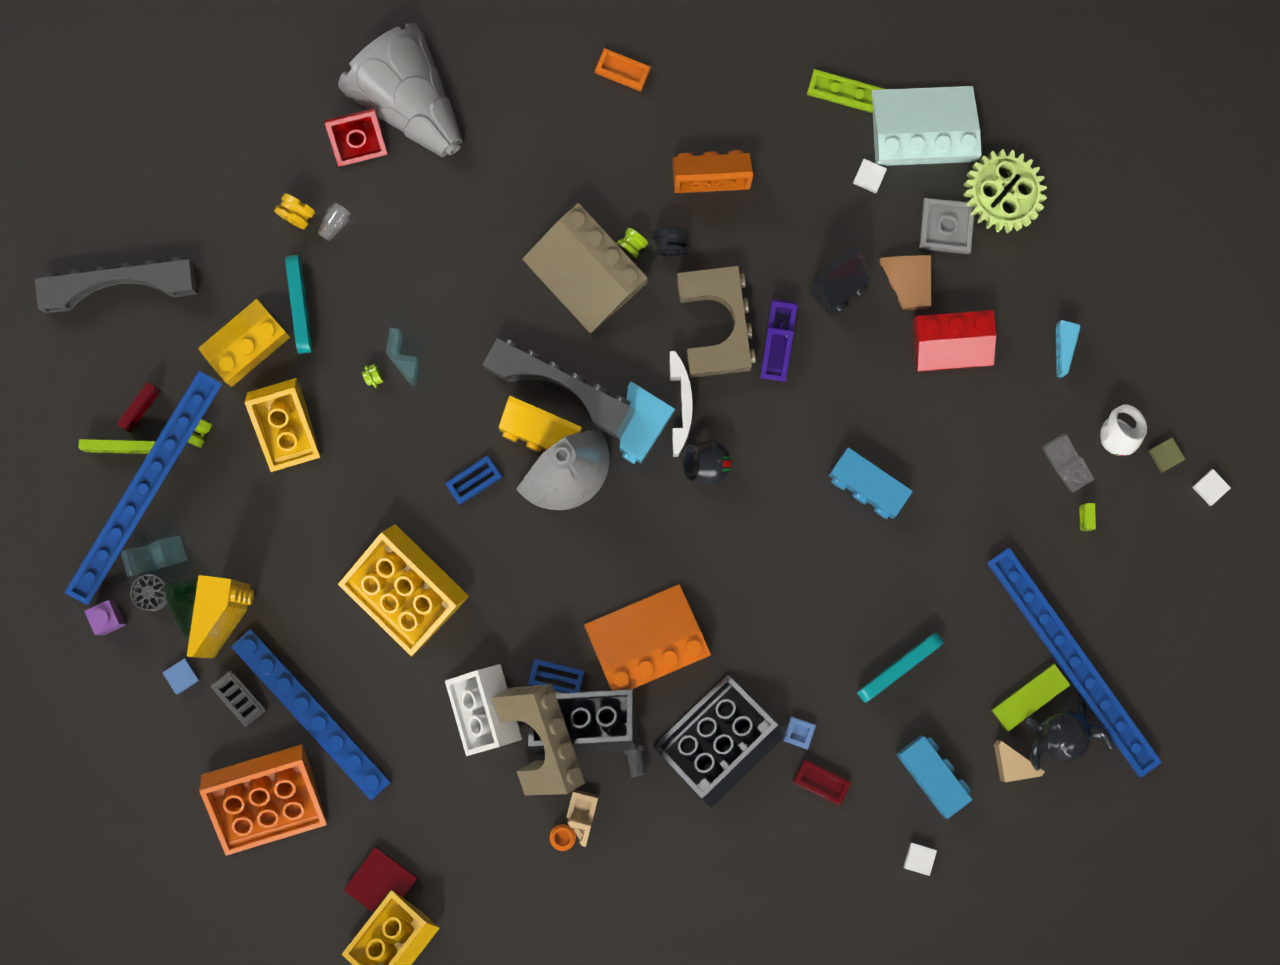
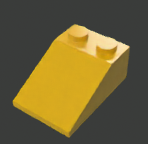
M297 378L247 392L245 405L271 472L320 458L306 402Z

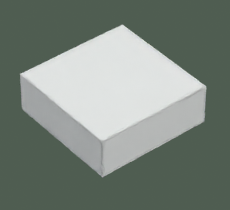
M863 159L853 184L877 193L887 168Z
M1212 469L1192 488L1211 506L1230 489V486Z
M910 842L903 868L930 876L937 850Z

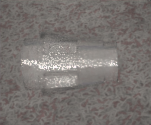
M334 202L332 206L328 207L317 233L331 241L350 221L349 217L352 213L337 202Z

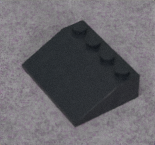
M727 674L653 747L706 804L712 808L786 734Z

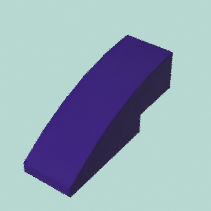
M774 298L771 300L760 378L786 382L798 306L797 302Z

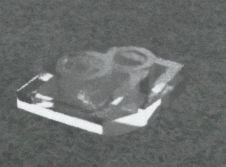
M1062 434L1042 447L1070 492L1073 493L1094 480L1082 457L1078 456L1066 434Z

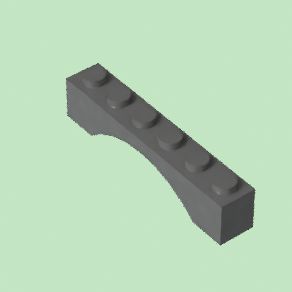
M173 257L170 262L161 263L160 260H149L145 262V265L135 266L134 263H124L119 265L120 268L110 269L108 266L95 267L94 271L90 272L76 269L68 271L69 274L66 275L45 273L43 278H35L37 306L44 313L69 311L91 293L117 284L150 286L166 293L172 298L197 295L195 266L186 257Z
M498 338L496 339L482 364L488 372L508 382L541 380L564 387L583 402L597 428L621 439L635 413L630 407L631 402L618 395L616 399L607 395L609 391L597 384L594 387L587 385L585 378L576 373H572L571 376L564 373V368L552 361L548 365L541 361L542 357L531 350H528L527 353L519 350L520 346L509 339H506L505 342Z

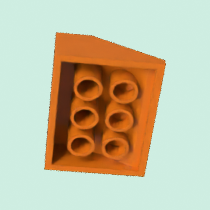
M679 584L584 624L612 691L634 689L711 655Z
M302 744L201 775L199 792L225 855L327 825L312 769Z

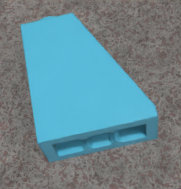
M630 382L626 400L631 402L630 407L635 413L621 437L620 451L623 452L621 456L633 464L638 461L642 464L675 409L638 385Z

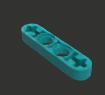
M299 255L286 256L285 262L296 348L298 354L312 352V341L302 263Z
M936 631L857 691V694L864 703L868 702L944 643V640Z

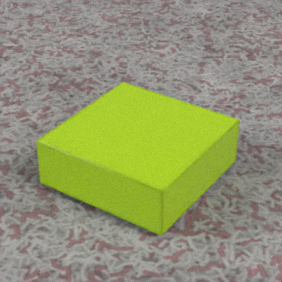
M1095 503L1080 505L1081 531L1096 529Z

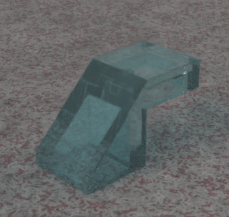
M389 328L386 354L411 386H416L419 360L417 357L400 355L402 332L400 329Z
M180 536L160 539L147 546L120 552L127 577L150 573L187 561Z

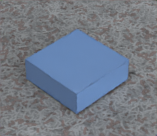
M187 658L162 672L176 695L200 681Z
M791 716L783 741L808 750L816 725Z

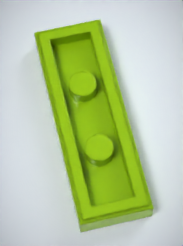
M814 69L807 95L873 113L872 90L887 89Z
M79 439V449L87 453L148 454L155 441Z
M1052 664L991 711L1005 730L1010 731L1026 717L1070 686V684L1057 666Z

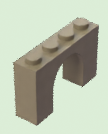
M738 266L677 273L680 303L702 300L717 301L729 310L734 323L733 332L724 342L714 346L687 349L689 378L750 371L751 364L755 363L754 348H749L748 338H752L751 323H746L745 313H749L747 298L742 297L741 288H745L744 273H739Z
M552 684L512 687L492 697L500 722L522 721L527 723L537 732L544 746L545 760L533 761L517 771L524 795L568 794L585 783Z

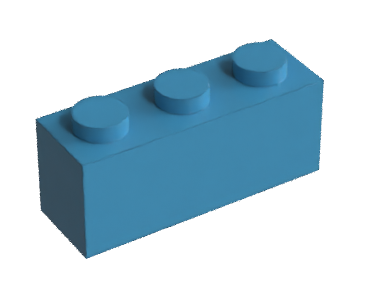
M849 447L828 475L833 478L831 482L842 490L847 488L854 493L853 498L864 505L868 502L874 506V512L884 519L888 517L895 518L913 492Z
M920 735L896 755L940 814L948 819L972 801L968 795L971 790L962 779L958 781L953 775L955 769L946 758L942 760L937 754L939 747L931 737L926 739L925 736Z

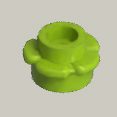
M376 364L365 365L366 371L362 372L365 382L368 386L373 385L377 388L378 384L384 382L380 369Z

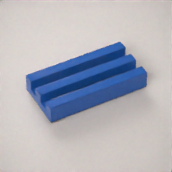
M487 455L445 484L458 504L461 505L501 479L502 475ZM488 463L490 466L457 489L453 487V485ZM491 472L495 474L462 497L459 496L461 492Z
M534 659L528 684H548L536 681L535 676L537 675L576 685L575 690L552 685L554 691L580 693L585 671ZM540 665L577 674L578 679L539 671L537 668Z

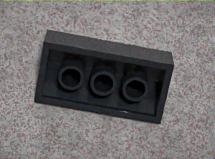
M632 689L555 694L575 753L639 750V723L634 691ZM529 725L528 747L535 755H545L541 738Z

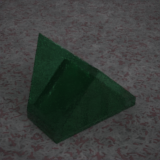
M198 578L163 586L170 611L185 637L191 630Z

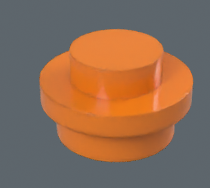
M566 824L555 826L550 833V843L559 851L569 850L576 841V834L573 828Z

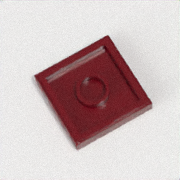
M375 847L343 891L374 913L391 890L404 898L418 877L382 850Z

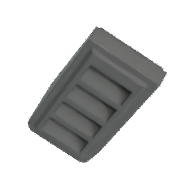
M230 670L211 686L217 696L245 727L267 711L235 670ZM233 681L235 684L225 692L222 688ZM240 689L242 692L231 700L229 696ZM247 697L249 701L238 708L236 704ZM254 704L256 709L245 717L243 712Z

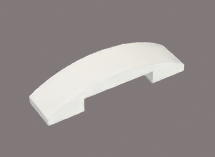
M670 351V381L681 380L682 428L672 429L673 457H678L685 445L690 430L692 391L688 374L680 357L675 351Z

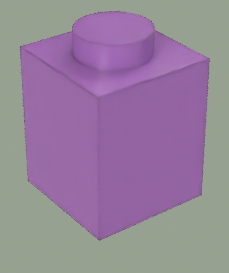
M107 600L85 610L95 635L103 636L127 625L117 601Z

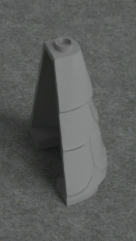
M407 23L405 25L406 29L403 30L397 26L376 38L349 63L351 70L348 74L346 71L342 73L338 87L346 97L367 110L374 108L379 119L404 132L405 136L442 158L447 154L451 156L460 149V144L463 142L450 99L446 98L439 71L435 67L426 37L418 25L414 23Z
M597 428L582 433L579 432L558 441L542 453L516 488L517 491L532 504L557 511L572 509L589 501L602 487L609 469V449L602 431Z

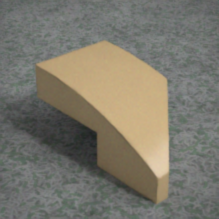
M575 789L573 790L567 813L568 824L578 836L580 844L586 847L599 795Z

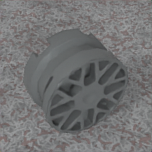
M145 574L133 582L130 596L132 602L138 608L145 611H157L163 609L168 604L171 598V588L164 578Z

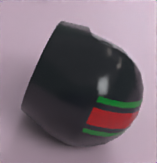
M699 442L690 444L685 448L683 469L689 481L715 484L722 481L730 472L731 457L722 444ZM695 449L699 458L697 476L692 468V456Z

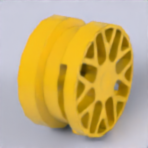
M284 193L281 198L282 203L280 206H276L274 212L294 226L305 230L308 225L307 220L315 214L314 210L307 204L304 205L299 199Z

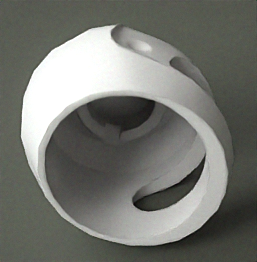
M1121 405L1111 412L1109 419L1103 423L1100 433L1101 444L1113 455H1130L1139 448L1147 434V424L1141 412L1135 407ZM1118 413L1131 415L1136 421V427L1133 429L1124 421L1117 419Z

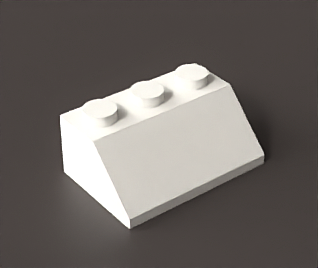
M501 664L476 670L445 681L466 756L522 740L517 721L500 722L492 701V697L507 690Z

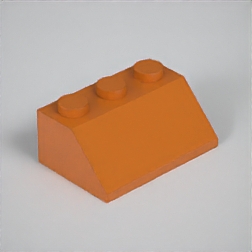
M742 150L729 151L728 154L718 155V152L710 151L703 153V156H693L692 153H680L678 157H673L674 193L748 190L751 187L753 170L750 153H743Z

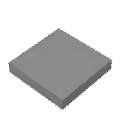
M924 198L919 249L970 254L974 215L971 216V212L975 209L974 206H966L967 202Z

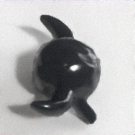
M1084 702L1078 703L1077 712H1062L1049 717L1041 724L1030 716L1025 718V722L1040 736V738L1033 742L1029 752L1031 764L1036 771L1040 769V756L1043 753L1048 752L1059 761H1073L1082 757L1088 751L1091 739H1098L1109 750H1113V740L1106 729L1098 724H1088L1086 722V705Z

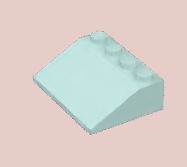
M973 86L872 90L875 164L890 166L976 162L981 157L980 126Z

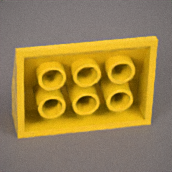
M396 524L381 532L338 583L410 656H413L469 597Z
M198 576L187 650L188 657H216L247 612L248 605L253 603L254 590L251 589V584L233 579Z

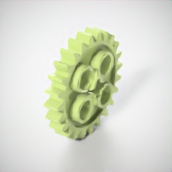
M1004 149L998 153V156L992 151L988 158L982 156L979 159L980 163L976 162L972 166L974 171L970 170L966 175L971 179L964 183V186L970 189L963 195L971 197L966 206H974L975 209L971 212V216L979 214L978 223L986 220L987 229L994 224L996 232H999L1003 226L1006 233H1009L1013 227L1016 231H1019L1022 228V224L1027 227L1031 224L1030 219L1035 220L1039 216L1037 212L1044 208L1039 202L1047 199L1045 195L1040 194L1047 189V186L1040 185V182L1045 177L1036 175L1040 169L1039 167L1033 169L1030 167L1033 162L1032 159L1026 163L1023 161V153L1018 158H1015L1014 150L1008 156H1006ZM999 169L1005 170L1008 178L1001 177ZM1019 175L1017 182L1007 191L995 208H992V202L1001 194L1014 176ZM1018 186H1023L1027 191V195L1021 194ZM984 187L991 190L992 197L984 194ZM1003 204L1009 205L1011 214L1003 210Z

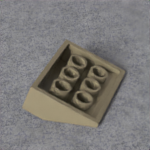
M579 203L560 218L522 259L590 334L647 284L645 274Z

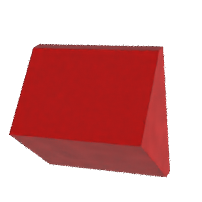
M374 108L324 120L338 167L388 155L380 121Z

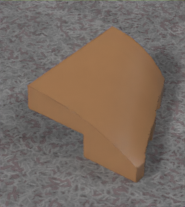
M931 255L895 256L879 259V264L886 272L889 284L895 290L903 310H928L931 307Z

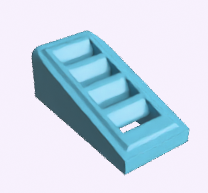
M1060 320L1056 324L1057 377L1060 378L1069 372L1081 328L1079 324Z

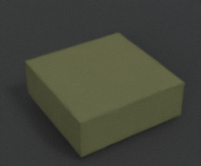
M1173 437L1148 450L1161 473L1185 460Z

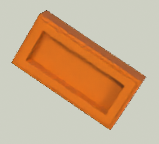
M604 48L596 66L595 74L642 92L651 66Z

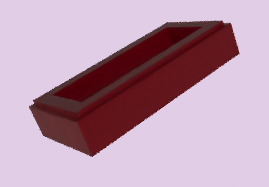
M147 382L119 419L117 425L128 432H132L161 393L160 390Z
M806 759L803 760L793 780V783L841 806L852 783Z

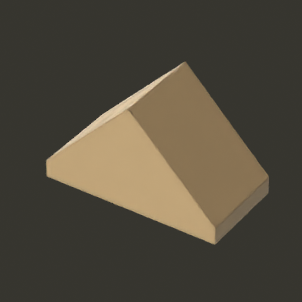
M997 740L994 743L1000 781L1010 782L1040 777L1044 774L1045 771L1042 769L1036 771L1028 759L1004 742Z

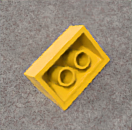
M255 299L198 349L220 377L233 387L286 342L290 336L259 300Z
M512 396L508 398L499 425L504 438L516 442L517 439L527 442L526 447L536 452H540L541 449L546 451L564 437L583 432L581 426Z
M391 890L342 955L352 965H412L440 928L422 911Z

